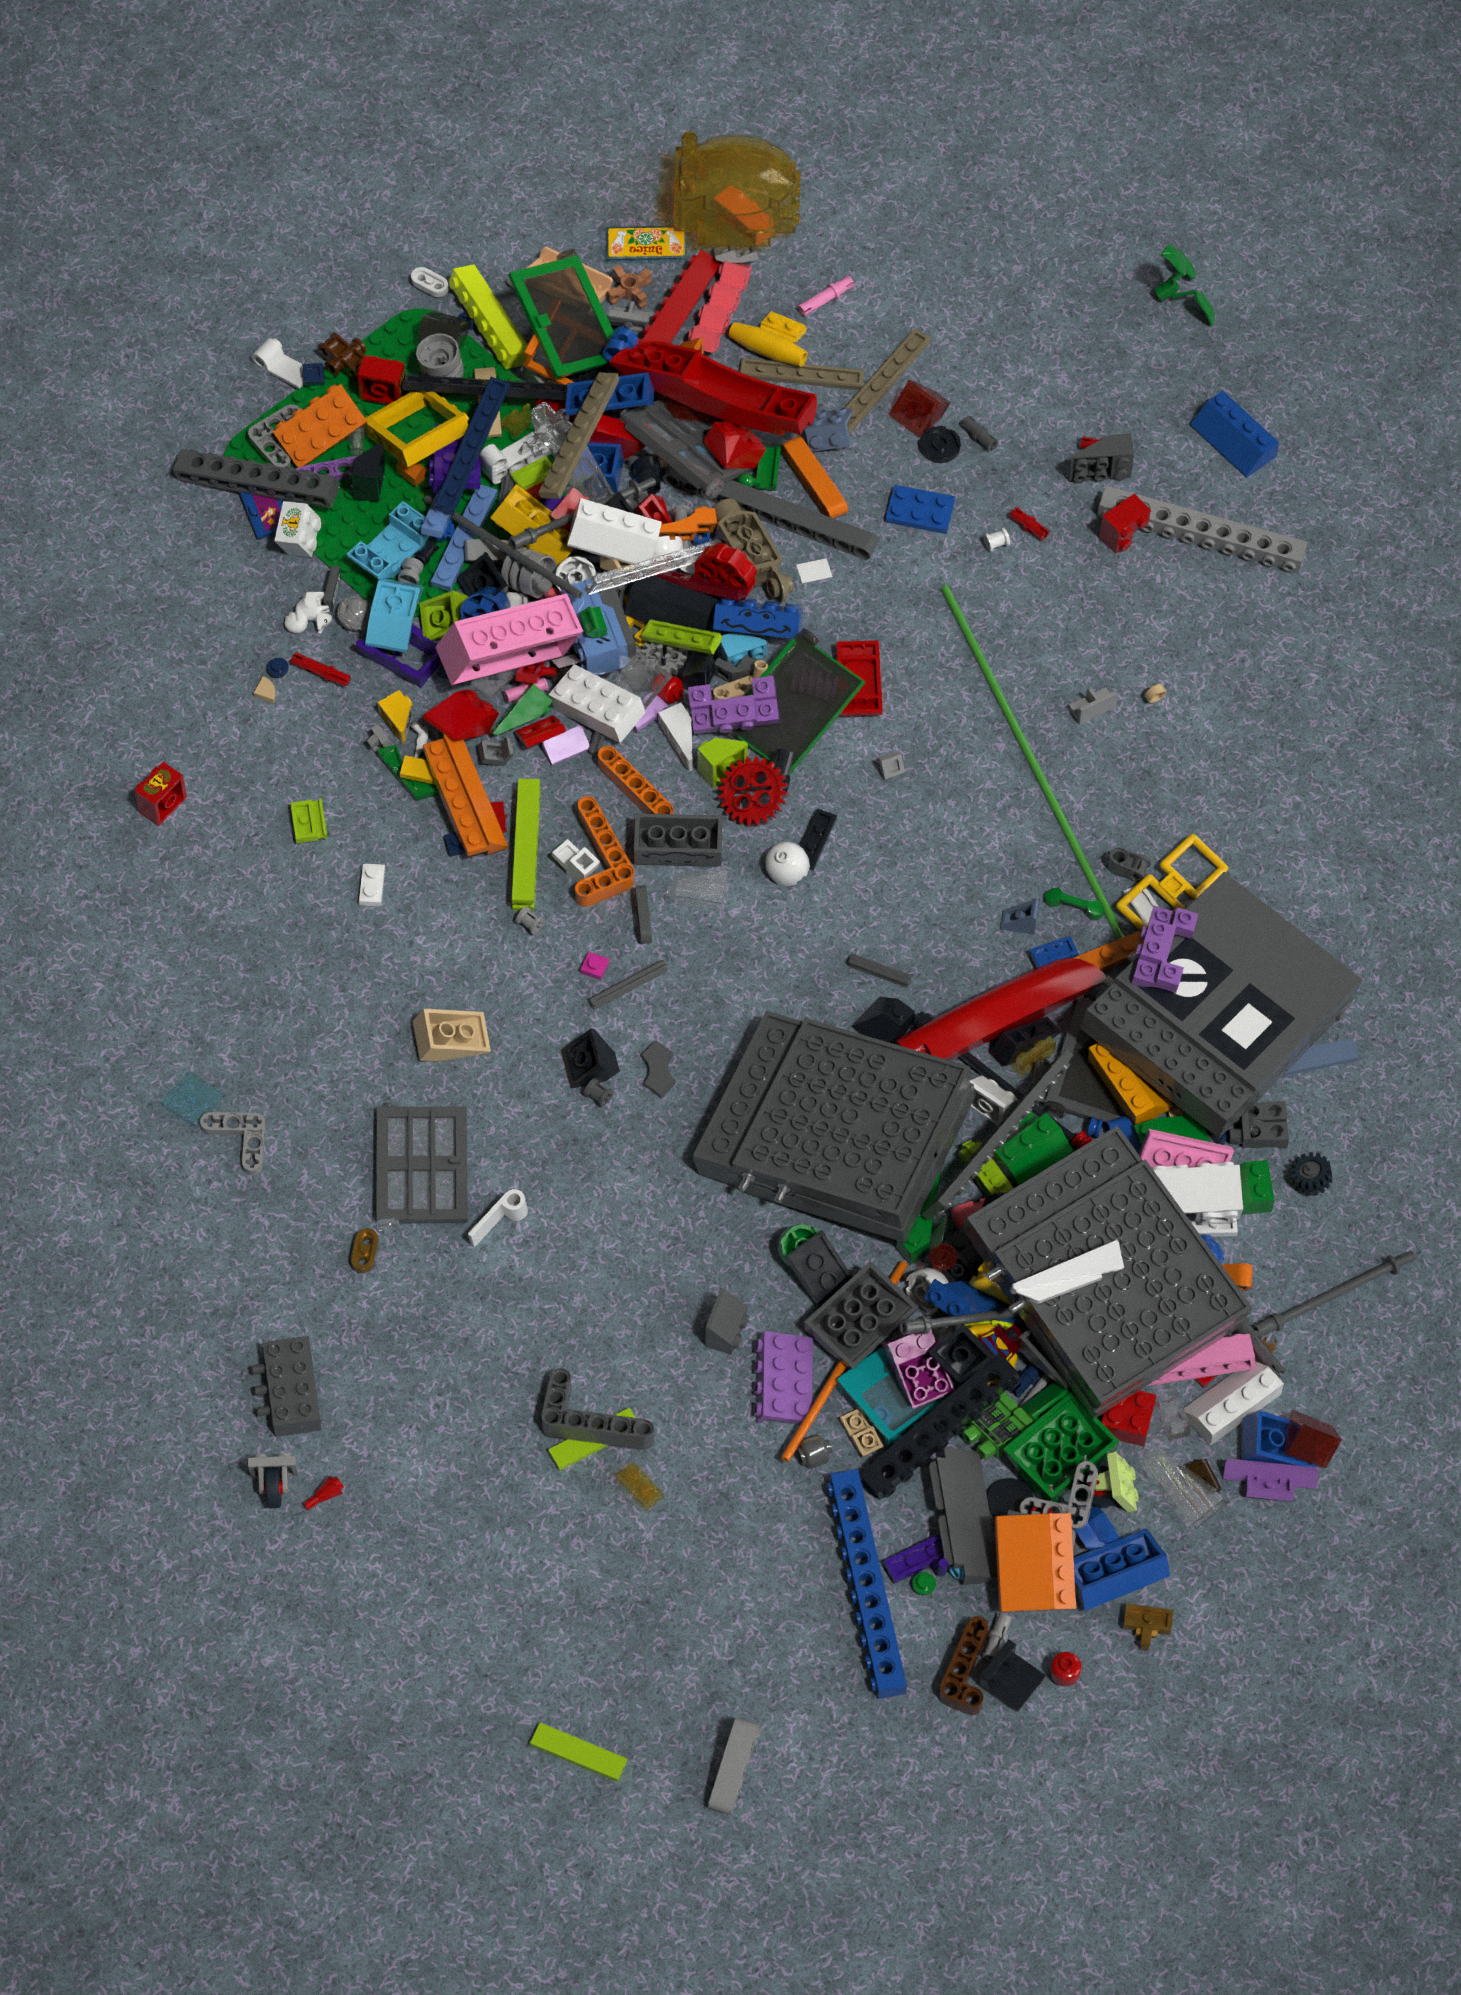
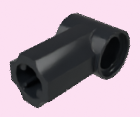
M776 749L773 763H775L774 769L779 767L781 769L779 775L786 777L782 783L788 784V787L783 789V791L787 792L791 776L789 774L794 752Z

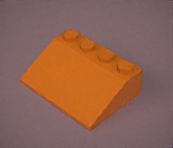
M1071 1513L995 1516L999 1611H1061L1076 1609Z

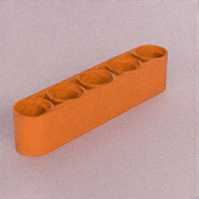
M797 436L782 443L781 452L822 513L834 519L848 513L845 499L801 436Z
M604 746L598 751L599 769L644 814H674L671 803L615 748Z

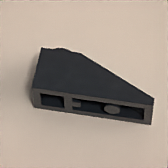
M1046 1016L1002 1032L993 1052L1008 1066L1025 1059L1058 1036L1061 1030Z

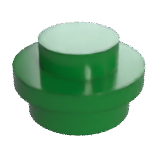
M920 1572L913 1578L912 1586L916 1593L929 1595L935 1590L936 1580L932 1574Z

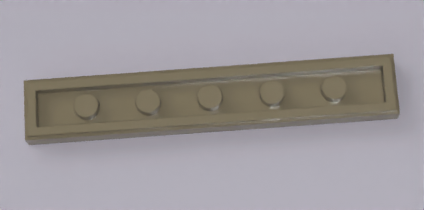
M742 358L740 368L741 373L763 381L861 390L864 379V370L804 364L800 367L777 361Z

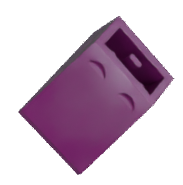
M931 1329L928 1334L914 1333L901 1335L882 1343L889 1364L912 1409L955 1391L947 1370L929 1353V1350L936 1343Z

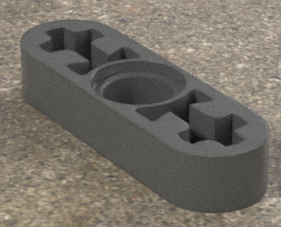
M635 886L641 944L652 943L647 886Z

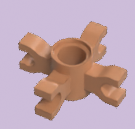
M620 265L613 267L612 270L615 273L613 278L620 286L607 291L610 296L608 301L613 306L622 298H625L627 300L634 299L640 309L646 307L647 302L645 300L647 295L639 288L652 283L650 278L652 273L647 268L636 276L632 273L626 274Z

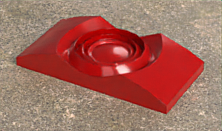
M879 640L836 641L837 662L865 681L864 686L841 712L840 716L883 715ZM839 678L838 684L839 698L850 686L841 678Z

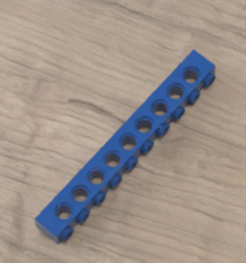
M854 1469L832 1473L830 1475V1482L827 1483L829 1497L833 1496L835 1504H831L833 1517H838L839 1525H836L838 1539H843L844 1546L841 1547L843 1561H848L849 1568H846L847 1581L852 1582L854 1590H850L852 1603L858 1606L855 1616L857 1625H862L863 1633L860 1634L861 1644L863 1648L867 1647L868 1655L865 1656L867 1670L872 1669L873 1677L870 1678L872 1692H877L878 1699L906 1694L907 1684L859 1471ZM849 1495L852 1499L843 1500L841 1496ZM848 1516H853L857 1520L850 1522L847 1521L845 1518H847ZM857 1537L862 1541L860 1543H853L851 1539ZM857 1559H864L866 1563L859 1565L855 1561ZM867 1580L871 1582V1585L862 1586L860 1582ZM873 1602L876 1604V1607L868 1608L865 1604ZM872 1624H878L881 1626V1628L879 1630H873L869 1626ZM876 1646H883L886 1650L878 1652L874 1648ZM881 1668H888L891 1672L883 1674L879 1670Z

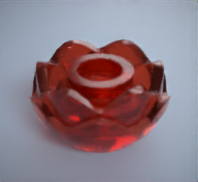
M938 1244L929 1253L930 1264L939 1271L951 1269L958 1259L955 1248L948 1244Z

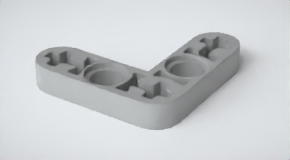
M287 405L249 429L250 443L267 463L278 467H291L290 456L275 440L276 436L273 431L276 429L271 428L269 425L273 422L280 423L284 420L287 422L292 419V415L288 414H293L300 408L297 405ZM267 446H273L275 447V450L272 452H266L264 448Z
M207 1112L201 1117V1129L206 1134L244 1135L243 1170L248 1175H257L262 1171L266 1123L263 1115L260 1113ZM209 1120L214 1121L212 1127H208L207 1123H209ZM220 1120H223V1127H220ZM230 1120L239 1121V1125L236 1128H229L227 1123ZM243 1120H246V1128H243ZM254 1121H258L259 1123L256 1128H254L252 1125L254 1124ZM252 1140H258L260 1146L252 1149L248 1147V1143ZM251 1155H255L256 1164L253 1168L249 1165L251 1164Z
M1084 1461L1077 1466L1068 1505L1028 1497L1020 1505L1021 1513L1029 1515L1025 1507L1030 1506L1031 1502H1034L1036 1508L1042 1509V1504L1046 1505L1043 1514H1048L1050 1508L1057 1507L1061 1513H1071V1516H1075L1077 1513V1508L1073 1507L1075 1503L1080 1507L1086 1506V1510L1080 1509V1516L1083 1518V1521H1078L1077 1525H1074V1521L1071 1519L1072 1529L1080 1530L1084 1528L1089 1519L1097 1483V1467L1089 1461ZM1087 1466L1093 1472V1475H1089L1087 1478V1483H1091V1487L1078 1484V1481L1084 1482V1475L1081 1471L1086 1470ZM1080 1489L1087 1490L1089 1494L1088 1499L1084 1502L1076 1500V1492ZM1037 1511L1032 1512V1514H1041Z

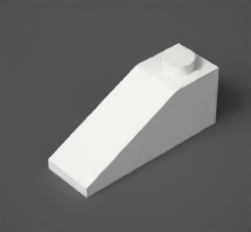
M678 703L658 712V722L687 770L692 771V714L688 708H684L682 703Z

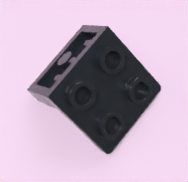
M1008 1639L980 1675L979 1685L1010 1708L1019 1712L1045 1679V1674L1015 1654L1016 1644Z

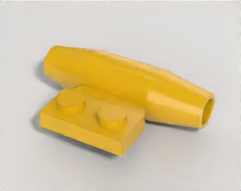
M772 311L761 322V328L734 322L729 330V337L748 350L777 362L802 367L808 356L807 351L794 344L805 334L807 325Z

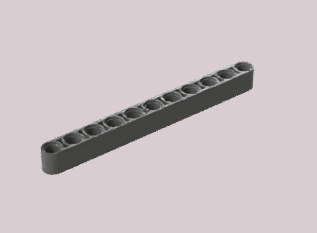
M670 465L663 476V481L669 486L716 504L725 499H735L742 511L756 512L761 521L864 560L870 559L879 542L877 536L871 532L733 480L716 485L720 482L719 480L708 487L702 484L701 488L697 489ZM696 467L706 476L714 474L712 472Z

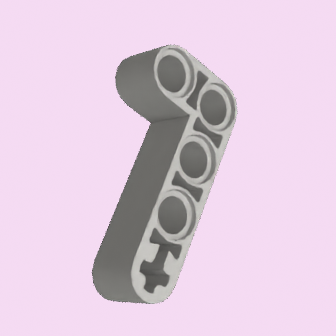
M736 1717L711 1793L708 1808L732 1815L753 1748L757 1745V1738L760 1737L762 1725Z

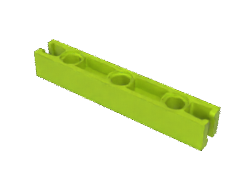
M518 778L512 911H521L525 906L529 907L531 911H534L541 794L540 779Z

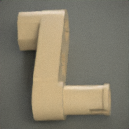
M763 660L756 661L751 676L716 687L713 691L712 700L745 696L753 687L752 678L761 677L767 670L768 664Z

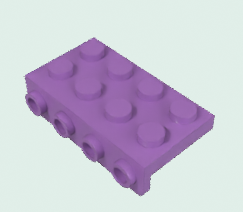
M764 1331L755 1342V1352H758L754 1366V1372L757 1373V1381L754 1385V1394L757 1395L754 1415L757 1416V1423H763L764 1420L801 1424L812 1407L813 1338Z

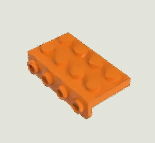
M336 384L326 390L327 394L322 398L319 396L309 402V407L304 410L302 408L292 414V419L287 422L284 420L275 426L274 435L297 467L308 465L368 423L341 384L339 386Z

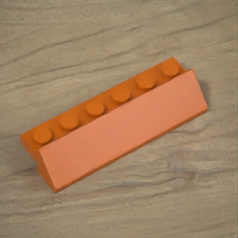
M444 734L443 739L423 744V751L430 765L431 775L460 843L462 842L467 856L485 851L487 854H492L508 849V844L464 740L453 741Z

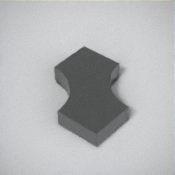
M655 1040L642 1054V1060L646 1062L649 1068V1076L644 1082V1086L662 1099L676 1084V1080L668 1070V1064L673 1057V1052Z

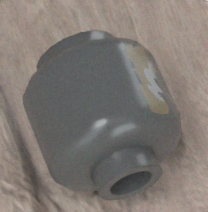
M820 1435L803 1439L796 1449L801 1464L806 1465L810 1469L828 1463L830 1459L829 1453L833 1452L829 1440H824Z

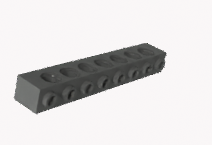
M181 449L173 468L178 481L290 502L305 503L332 509L339 491L336 478L330 474H317L309 470L300 471L291 467H278L270 463L262 464L256 463L253 460H240L232 456H218L214 453L206 454L193 449Z

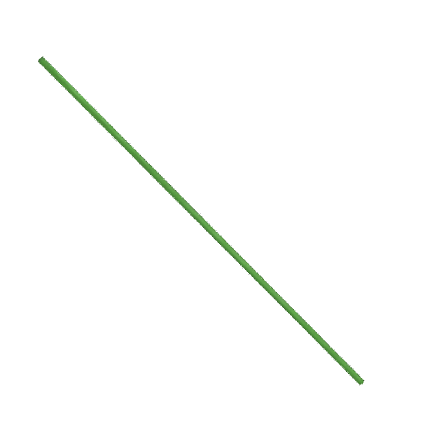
M943 586L941 591L1097 900L1103 905L1104 914L1117 940L1125 937L949 586Z

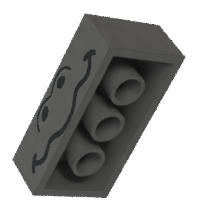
M635 813L634 864L721 866L723 815Z

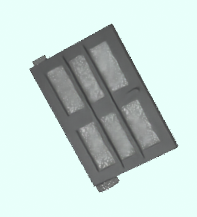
M669 397L653 402V405L642 406L634 410L626 408L620 414V420L626 424L624 427L697 489L702 487L710 499L715 498L722 491L725 482L738 478L743 473H750L755 470V468L725 469L703 442L712 426L706 424L682 403Z
M391 1102L383 1103L381 1107H377L376 1228L379 1232L394 1233L399 1230V1223H468L467 1107H395Z

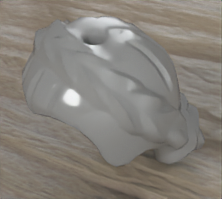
M355 596L342 600L337 610L339 622L346 629L353 632L366 630L373 602H368L361 597Z

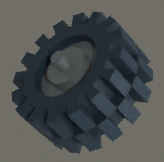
M1309 1152L1307 1157L1305 1153L1301 1154L1302 1159L1299 1157L1295 1158V1162H1292V1168H1290L1294 1188L1299 1190L1301 1194L1305 1191L1306 1196H1310V1192H1313L1314 1196H1316L1319 1190L1321 1194L1324 1193V1187L1327 1189L1330 1187L1333 1177L1329 1160L1327 1161L1325 1156L1321 1158L1319 1153H1316V1156H1314L1313 1152Z

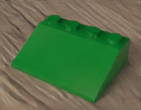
M1070 1392L1004 1447L1003 1451L1039 1499L1057 1502L1072 1489L1077 1466L1084 1461H1089L1096 1467L1101 1465L1108 1459V1453L1116 1452L1119 1440L1097 1418L1093 1420L1079 1399ZM1087 1466L1086 1470H1082L1081 1473L1085 1476L1090 1471V1467Z

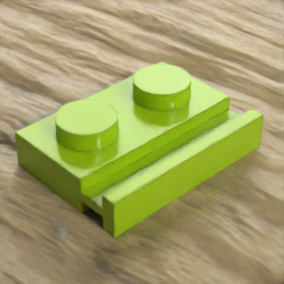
M319 798L317 801L305 800L290 803L296 844L318 841L321 838H324V840L328 839L322 798Z

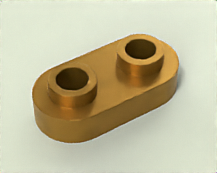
M362 1229L355 1237L351 1262L353 1269L359 1273L369 1272L374 1267L379 1240L377 1233L373 1229ZM366 1240L371 1241V1243L368 1245L364 1244L363 1242ZM362 1260L367 1261L364 1265L359 1264Z

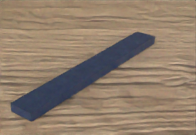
M490 377L435 501L434 509L454 515L509 390L510 383Z

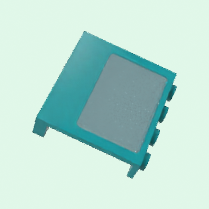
M883 1347L864 1359L853 1370L850 1369L836 1380V1389L841 1395L846 1392L885 1437L887 1449L952 1394L950 1393L912 1409L889 1364ZM949 1375L954 1390L958 1389L960 1386Z

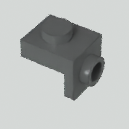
M505 737L501 743L481 741L478 745L481 763L505 766L514 755V747L510 737Z

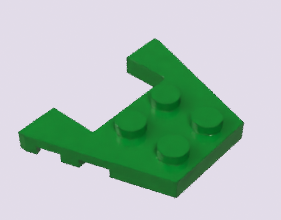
M440 732V738L443 739L444 733ZM396 744L378 749L379 757L416 801L439 795L438 789L434 784L400 777L403 762Z

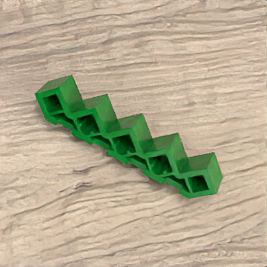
M941 1170L906 1243L897 1240L896 1249L909 1265H912L929 1252L934 1216L927 1220L922 1213L938 1195Z

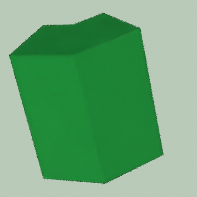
M588 606L579 613L586 635L593 638L608 635L600 606L594 608Z

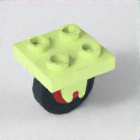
M1117 1452L1108 1453L1109 1467L1097 1466L1098 1478L1092 1506L1107 1508L1118 1502L1127 1512L1137 1511L1136 1502L1139 1501V1497L1133 1484V1480L1136 1479L1134 1468L1130 1467L1126 1460L1122 1459ZM1090 1470L1084 1476V1482H1082V1484L1091 1487V1483H1087V1478L1089 1475H1093V1472ZM1081 1489L1083 1497L1087 1500L1089 1496L1088 1491Z

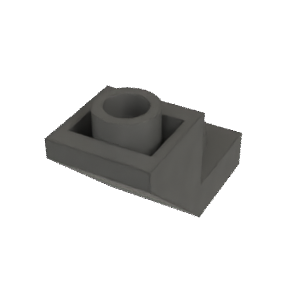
M745 655L736 667L731 662L718 658L714 663V675L729 683L746 676H751L754 671V664L758 659Z

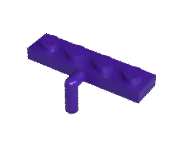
M940 1534L884 1560V1566L894 1583L900 1582L930 1566H934L936 1572L941 1577L947 1574L948 1561L944 1559Z

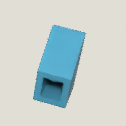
M731 632L722 636L720 653L724 661H729L736 667L745 655L758 660L767 655V642L764 639L741 632Z

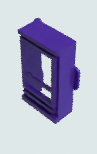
M413 624L409 644L432 656L420 671L395 660L400 651H396L390 657L383 653L385 650L383 648L367 646L365 641L361 639L356 641L358 654L364 655L416 684L419 688L423 687L441 664V659L436 650L437 643L423 636L422 629Z

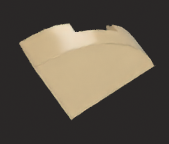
M263 676L254 692V697L274 704L276 693L273 683Z

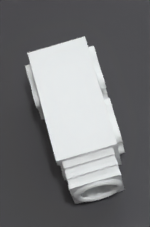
M1223 1162L1218 1164L1203 1163L1192 1168H1188V1165L1152 1167L1190 1222H1200L1201 1225H1209L1214 1223H1235L1236 1219H1240L1243 1211L1240 1165H1234L1233 1162Z

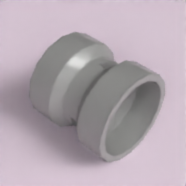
M405 558L402 564L403 570L400 571L398 580L418 585L420 580L419 574L422 573L424 565L416 558Z

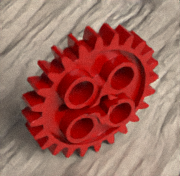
M748 756L746 757V763L738 759L737 767L730 764L732 771H724L728 777L727 779L720 778L724 786L718 787L720 791L724 792L718 798L725 800L721 804L722 808L728 807L725 813L727 815L733 813L731 819L736 821L739 818L741 825L747 820L749 827H752L753 821L758 826L761 825V820L768 824L769 816L776 819L774 812H782L779 805L786 804L782 797L789 795L783 791V789L788 787V784L782 783L786 777L779 775L781 769L779 767L774 769L775 763L773 762L767 765L766 758H763L760 762L757 756L754 757L753 762ZM762 774H766V781L762 784H759L757 782L758 777ZM741 778H745V785L741 788H737V781ZM770 786L772 787L771 790H763ZM753 787L758 790L754 792L753 796L750 793H745L751 792ZM738 792L744 793V794H740V795H738V796H735V793H738ZM769 795L770 801L762 805L761 798ZM744 799H748L749 805L746 808L741 809V801Z

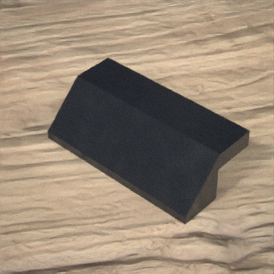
M640 571L631 587L624 614L643 625H647L651 619L709 631V619L715 610L718 600L717 598Z

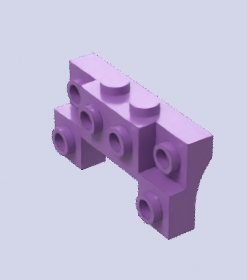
M774 676L752 678L754 695L712 700L709 684L688 687L694 733L702 734L717 731L729 733L732 729L750 730L754 726L780 723Z
M1155 905L1153 906L1148 926H1143L1140 938L1144 939L1143 943L1138 944L1135 956L1139 958L1131 984L1177 992L1184 967L1168 963V955L1174 934L1191 939L1198 913L1178 907L1174 912Z

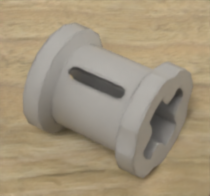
M525 906L517 915L516 922L529 928L530 933L534 935L543 927L545 919L536 916L529 907Z

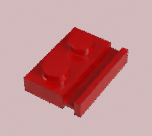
M554 715L515 731L517 739L526 745L527 748L566 732L564 724H561V721Z

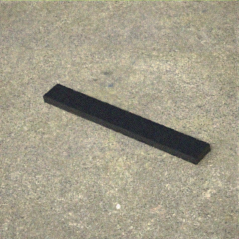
M406 374L402 390L483 395L489 380ZM505 381L510 383L506 394L507 397L566 400L568 386L566 384Z

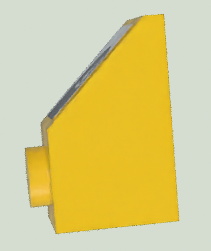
M398 690L378 702L379 714L403 743L407 738L413 704L407 695L404 696Z

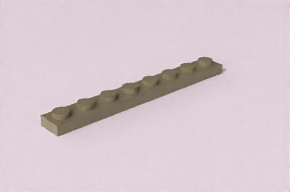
M598 373L539 490L541 498H561L620 380L617 373Z

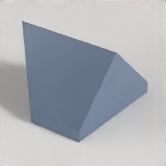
M1040 899L1005 909L1001 929L1034 935Z

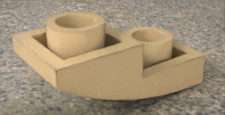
M860 1408L839 1418L862 1457L883 1448L874 1427L870 1426Z

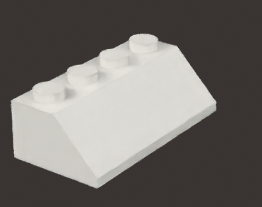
M580 498L574 511L567 546L648 569L658 541L662 522Z
M1255 1361V1369L1233 1372L1180 1412L1211 1446L1243 1422V1418L1262 1409L1280 1396L1284 1383L1270 1367Z

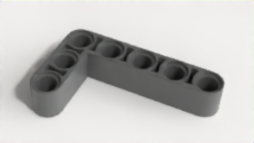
M557 1368L552 1371L542 1410L544 1434L555 1438L637 1449H648L654 1445V1425L649 1420L568 1409L572 1392L571 1374L564 1368Z

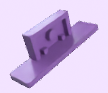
M1226 1459L1223 1478L1225 1480L1246 1482V1497L1293 1501L1294 1487L1313 1489L1317 1487L1319 1468Z

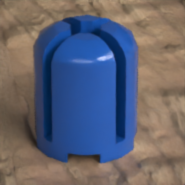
M483 587L464 601L460 614L462 620L511 608L510 601L502 591L495 595L497 588Z

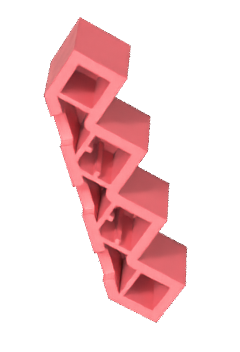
M727 261L721 264L719 268L720 281L711 285L709 290L710 302L700 308L698 315L700 323L694 326V329L691 328L688 340L703 338L704 351L713 353L718 350L720 336L722 334L725 335L730 324L731 313H735L740 302L741 292L745 291L748 285L752 266Z

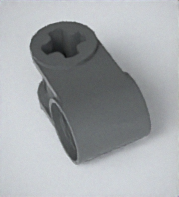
M1117 847L1110 852L1107 868L1113 874L1139 883L1145 877L1144 874L1146 869L1150 867L1151 860L1145 855Z

